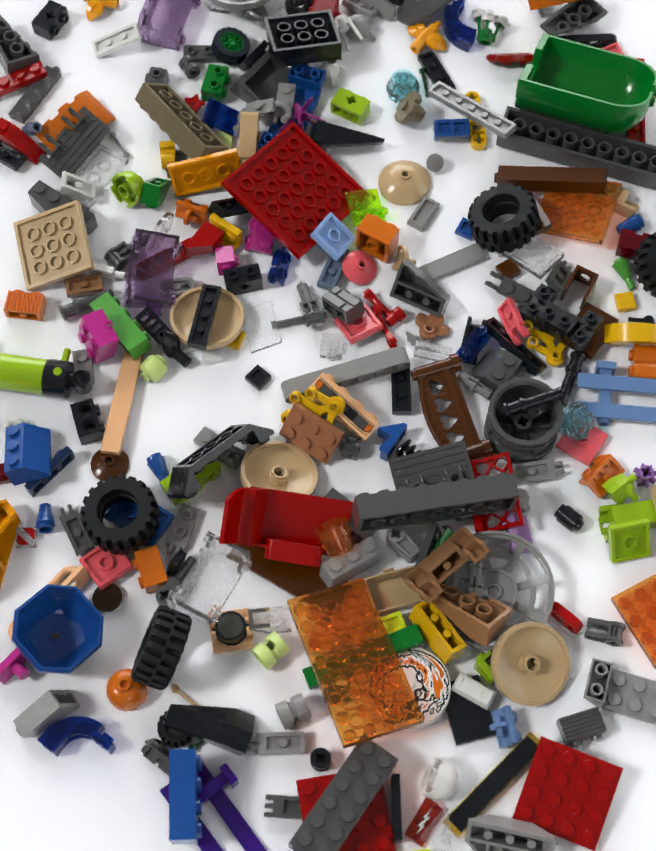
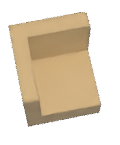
M623 189L615 202L613 212L629 218L631 215L636 214L639 205L628 201L630 192Z

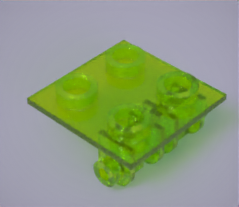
M377 188L345 192L354 227L359 226L367 213L376 215L385 221L388 208L381 206Z

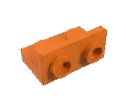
M611 454L598 455L593 460L594 464L581 474L582 477L578 481L580 485L586 484L598 498H603L606 494L601 485L610 478L621 473L623 474L626 471Z

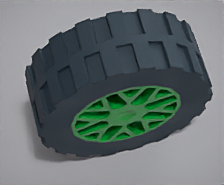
M223 27L215 33L211 44V51L214 57L223 64L230 66L241 64L249 52V38L237 28Z

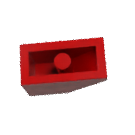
M205 221L184 245V255L213 254L215 248L222 247L224 232L208 221Z

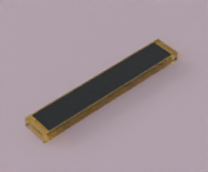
M530 731L442 821L457 838L467 829L468 819L478 817L533 760L539 739Z

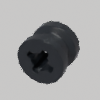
M321 747L313 750L310 756L312 768L318 772H324L329 769L331 754L327 749Z

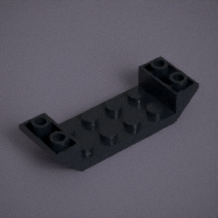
M253 424L230 425L172 467L168 497L191 499L197 494L196 491L202 487L195 475L202 472L206 464L217 461L219 459L218 456L221 453L232 450L236 442H241L242 445L265 444L270 440L269 437L275 433L274 430Z

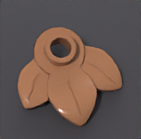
M421 312L417 314L415 324L419 327V334L423 340H433L436 336L444 337L450 332V328L443 325V315L438 317L433 314L426 316Z

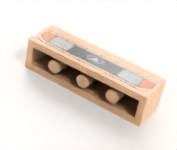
M322 372L310 385V387H315L319 392L328 397L340 396L344 399L345 410L340 415H336L335 420L352 435L357 436L361 443L379 426L380 423L377 421L376 415L372 412L368 413L359 400H354L350 397L349 391L343 386L339 387L330 374ZM313 399L319 405H324V403H322L318 399Z

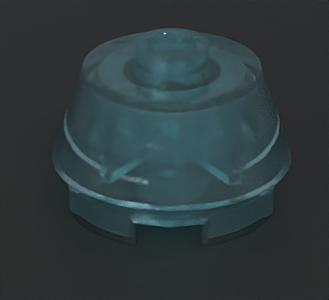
M399 69L389 78L386 84V91L389 98L397 103V101L400 102L401 99H404L405 95L410 91L419 93L420 85L412 71Z
M573 402L563 408V421L559 430L562 436L576 441L588 437L589 429H593L594 418L593 414L588 412L586 404Z

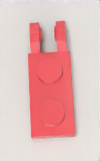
M508 297L499 306L497 312L512 342L520 346L522 340L517 332L519 331L520 335L524 338H527L530 332L524 326V321L514 299Z

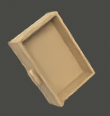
M414 565L394 570V567L382 570V574L364 578V587L373 617L408 609L423 601L402 579L414 568Z

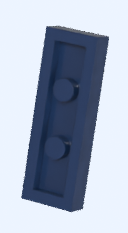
M68 446L57 451L51 460V476L27 482L24 485L28 494L34 497L75 459L73 451Z

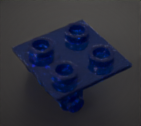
M209 97L201 122L206 123L211 130L214 127L234 136L233 127L237 125L239 111Z

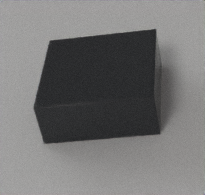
M258 364L245 376V380L258 391L272 379L271 375Z
M182 550L176 553L169 561L166 575L170 577L176 575L184 564L187 553Z

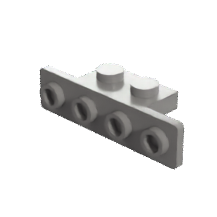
M342 0L341 4L348 11L363 14L368 19L378 15L389 22L393 20L397 8L396 5L386 0Z

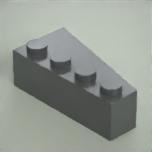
M0 15V63L5 73L8 75L40 61L39 54L33 51L31 46L20 38V34L14 31L10 24Z
M38 180L28 191L32 205L40 213L73 201L41 180ZM82 207L87 235L89 236L98 225L95 214Z

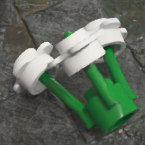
M476 8L472 10V15H470V19L477 23L478 43L485 46L495 42L500 29L504 30L511 25L506 15L494 14V11L491 9ZM485 21V28L481 31V23ZM489 22H494L493 24L496 27L494 33L488 28Z

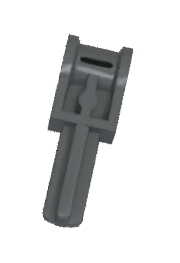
M146 231L129 244L123 241L116 247L109 249L104 259L110 262L117 271H121L127 264L136 259V251L152 241L153 236L150 232Z
M299 282L296 288L302 301L299 302L306 328L312 324L325 323L324 314L318 299H312L307 284Z
M189 556L174 577L171 576L164 587L157 590L155 597L159 606H166L171 609L174 607L176 598L183 590L182 585L198 565L196 558Z

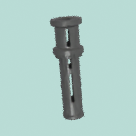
M108 288L79 301L74 299L72 303L64 306L59 305L58 308L63 320L66 321L67 318L76 314L81 315L84 310L91 308L89 305L91 302L105 292H108L113 297L112 289Z

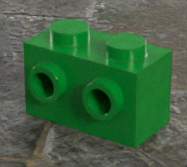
M209 63L201 87L202 101L222 105L223 99L228 94L227 86L231 84L232 74H229L228 66Z

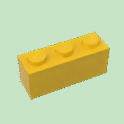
M422 601L414 606L408 618L413 624H417L422 637L442 663L446 665L459 658L467 645L442 611L432 602L427 604Z

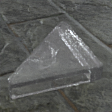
M445 806L419 837L434 851H452L448 808Z

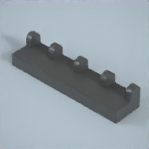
M48 65L45 66L48 76L30 85L8 113L11 119L25 124L61 78L62 74L58 66L53 68Z

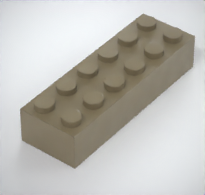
M143 82L135 101L140 105L141 109L149 114L150 119L155 121L160 126V129L170 137V140L180 147L181 152L192 159L229 149L168 84Z

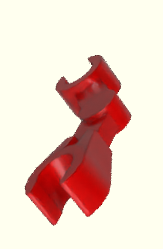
M380 304L371 306L372 312L383 324V330L381 331L385 334L389 348L397 347L396 337L388 331V327L381 314L383 312Z

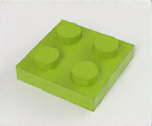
M647 518L608 525L609 557L612 563L651 556L650 523Z

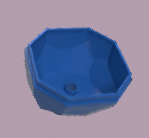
M47 584L14 611L12 643L37 672L70 674L102 647L104 617L78 587ZM57 633L59 635V638L54 639L52 637V634Z

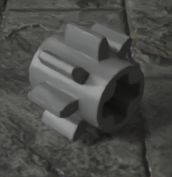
M350 434L349 437L341 439L338 450L342 451V457L351 459L352 456H358L362 443L358 442L357 436Z

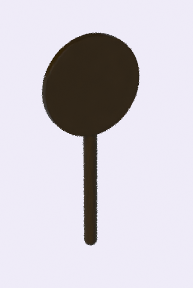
M113 583L102 591L97 587L92 596L93 604L99 611L111 612L121 604L122 592Z

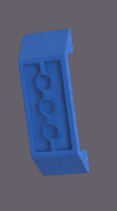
M301 64L293 65L288 74V83L296 84L294 104L299 103L303 107L312 97L313 101L305 109L312 115L321 97L326 76L325 70ZM278 119L277 125H273L272 120L268 132L263 131L258 147L262 148L281 132L279 129L285 123ZM294 120V122L300 127V125L298 124V120ZM304 120L303 124L306 133L309 122Z

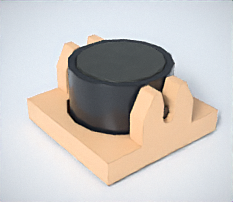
M249 608L209 613L210 634L214 654L254 648Z

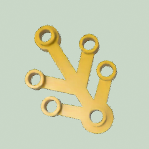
M524 321V325L529 327L528 330L531 335L526 342V346L544 355L548 365L552 367L561 365L564 361L562 351L566 345L559 343L555 348L552 336L533 328V324L530 321ZM538 340H540V341H542L543 343H545L546 346H547V348H545L544 346L538 344V343H539Z
M313 386L305 390L306 397L299 391H293L289 395L291 403L299 402L320 417L322 413L328 412L326 421L333 424L336 415H340L345 410L343 398L340 396L328 397ZM316 398L324 403V405H318L311 400ZM286 409L281 414V422L283 424L291 409Z

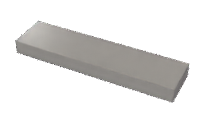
M474 243L418 268L433 281H436L485 260L486 255L479 246V243Z

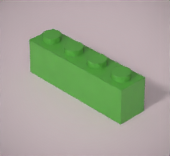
M105 292L89 304L93 312L103 309L108 320L113 322L112 327L119 338L118 343L133 360H136L152 348L149 343L151 338L145 330L141 331L139 329L141 326L135 318L131 320L130 313L125 307L121 308L119 306L121 303L115 295L112 297L108 292Z

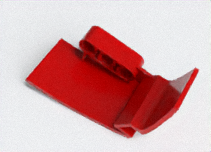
M250 486V488L241 487L233 491L225 499L219 544L265 548L264 558L321 567L322 556L335 557L347 548L353 502Z

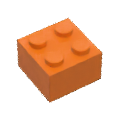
M367 213L356 229V248L387 264L398 248L399 228L392 223L381 220L376 215Z

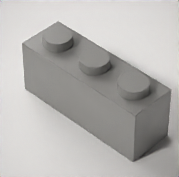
M370 536L322 563L319 576L331 591L378 564L382 550Z

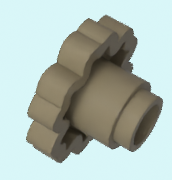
M416 91L408 92L396 107L395 121L403 125L410 121L421 122L426 114V111L420 105L422 95Z

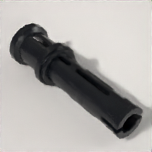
M578 351L571 352V359L565 367L566 374L560 387L564 399L560 400L565 407L577 379V374L582 373L581 367L587 359L585 354Z
M558 387L525 399L524 397H519L516 401L503 402L507 418L510 419L513 415L519 413L526 414L528 409L564 399L561 388Z

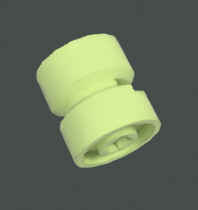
M274 631L264 638V643H258L251 650L255 658L267 670H270L277 663V658L282 659L290 652L285 641Z

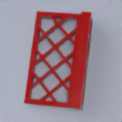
M509 451L473 461L470 460L475 477L473 479L483 475L477 469V465L481 464L489 466L484 474L487 476L492 469L500 473H507V470H509V474L514 473ZM506 458L507 464L503 470L495 466L498 460ZM519 497L515 503L517 510L514 507L511 510L518 514L519 521L510 523L506 520L511 511H506L503 517L495 513L488 514V516L486 514L472 516L475 532L489 530L504 531L525 526ZM492 516L500 520L496 527L489 528L488 522Z

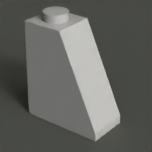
M48 690L15 718L13 722L20 736L23 738H34L81 706L71 690Z

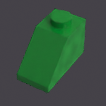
M154 177L144 182L141 204H145L147 208L156 209L163 205L171 186V181Z

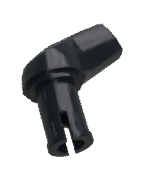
M160 329L156 334V338L162 343L164 354L168 358H174L186 368L191 363L192 358L180 350L179 337L165 329Z

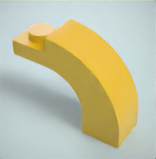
M637 322L604 325V343L615 346L627 344L656 346V324Z

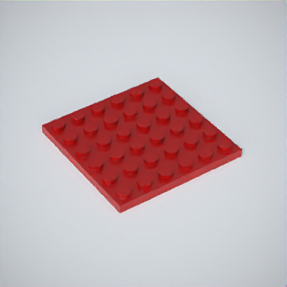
M294 121L221 183V186L298 260L317 244L310 237V234L330 212L342 222L369 196Z

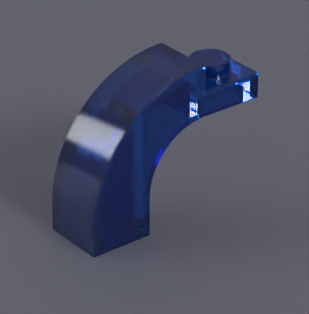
M454 0L452 5L448 4L445 7L443 31L452 45L460 50L469 52L475 42L477 30L464 25L459 20L465 8L466 0Z
M84 716L67 717L55 722L37 740L56 757L70 742L81 738L92 740L109 754H112L116 749L112 743L114 739L104 732L105 727L103 724Z

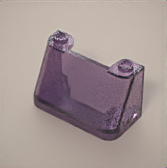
M146 0L138 19V27L142 36L141 43L180 51L181 46L186 41L183 29L192 9L196 10L197 7H200L202 0Z
M135 229L129 250L123 307L145 308L149 306L150 308L170 309L172 305H175L176 294H173L172 282L175 258L177 253H181L182 243H179L180 236Z

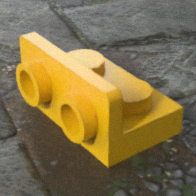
M215 213L209 216V223L224 232L222 247L233 245V251L235 252L243 243L242 230L220 218Z

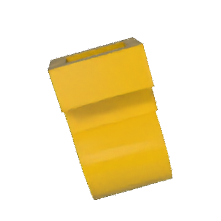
M160 141L162 169H166L167 163L177 162L176 147L172 141Z

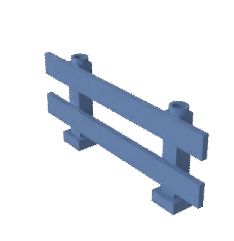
M597 360L594 374H577V388L598 390V402L577 401L576 416L597 418L599 426H609L610 419L656 423V407L611 404V391L656 395V379L613 376L616 371V362Z

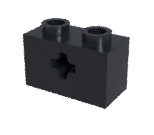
M49 0L31 22L34 34L51 41L69 20L67 7Z
M258 263L222 270L225 288L234 295L263 290L262 276Z

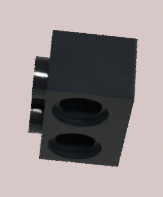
M92 398L70 404L81 445L103 440L102 432H105L103 420L99 421L98 416L101 415L99 405H94ZM90 411L89 414L83 415L84 412ZM89 428H95L91 432L87 431Z

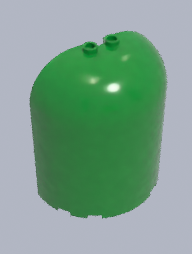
M543 33L535 48L532 64H526L518 79L515 107L604 133H622L639 124L648 112L649 107L654 106L656 99V71L639 59Z

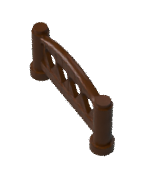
M454 353L449 355V358L413 368L410 373L412 380L419 382L422 412L429 431L438 446L449 444L450 440L446 435L454 433L464 436L462 440L465 441L471 461L494 455L489 439L480 440L455 374L462 371L458 354ZM436 382L445 386L437 395H432L428 383ZM443 399L451 401V403L444 412H438V405L434 403V400ZM448 416L458 420L450 429L446 430L443 428L444 423L440 418Z

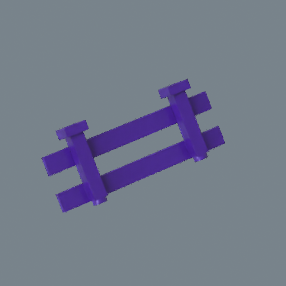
M202 761V771H198V777H201L202 793H198V799H201L202 806L210 801L245 851H267L224 792V789L229 785L232 788L239 785L238 778L227 763L220 766L221 773L213 777ZM167 784L159 791L169 804V784ZM198 816V822L202 824V838H198V847L201 851H223Z

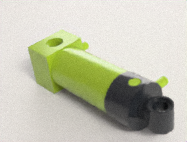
M64 348L61 360L0 353V389L68 399L72 390L81 395L90 393L93 389V383L86 370L74 372V364L69 361L71 349Z

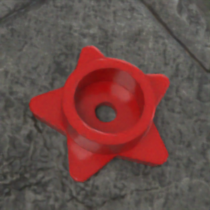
M198 94L192 98H184L186 104L195 113H198L201 107L205 105L204 101L199 100Z

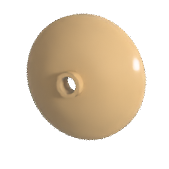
M398 160L388 164L382 169L378 178V188L381 195L390 203L399 206H411L421 202L423 197L428 195L431 187V179L427 170L422 165L410 160Z

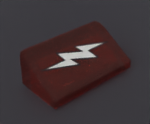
M425 798L405 831L404 836L422 848L444 809L431 799Z

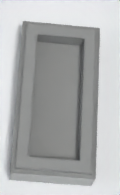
M424 196L407 220V225L423 232L439 209L440 203Z

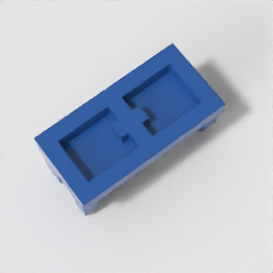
M469 119L434 120L433 139L437 140L440 137H464L468 139L470 137Z

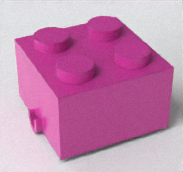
M103 309L81 316L79 333L77 334L80 343H84L87 356L95 364L115 357L119 338L112 327L113 322L108 320Z

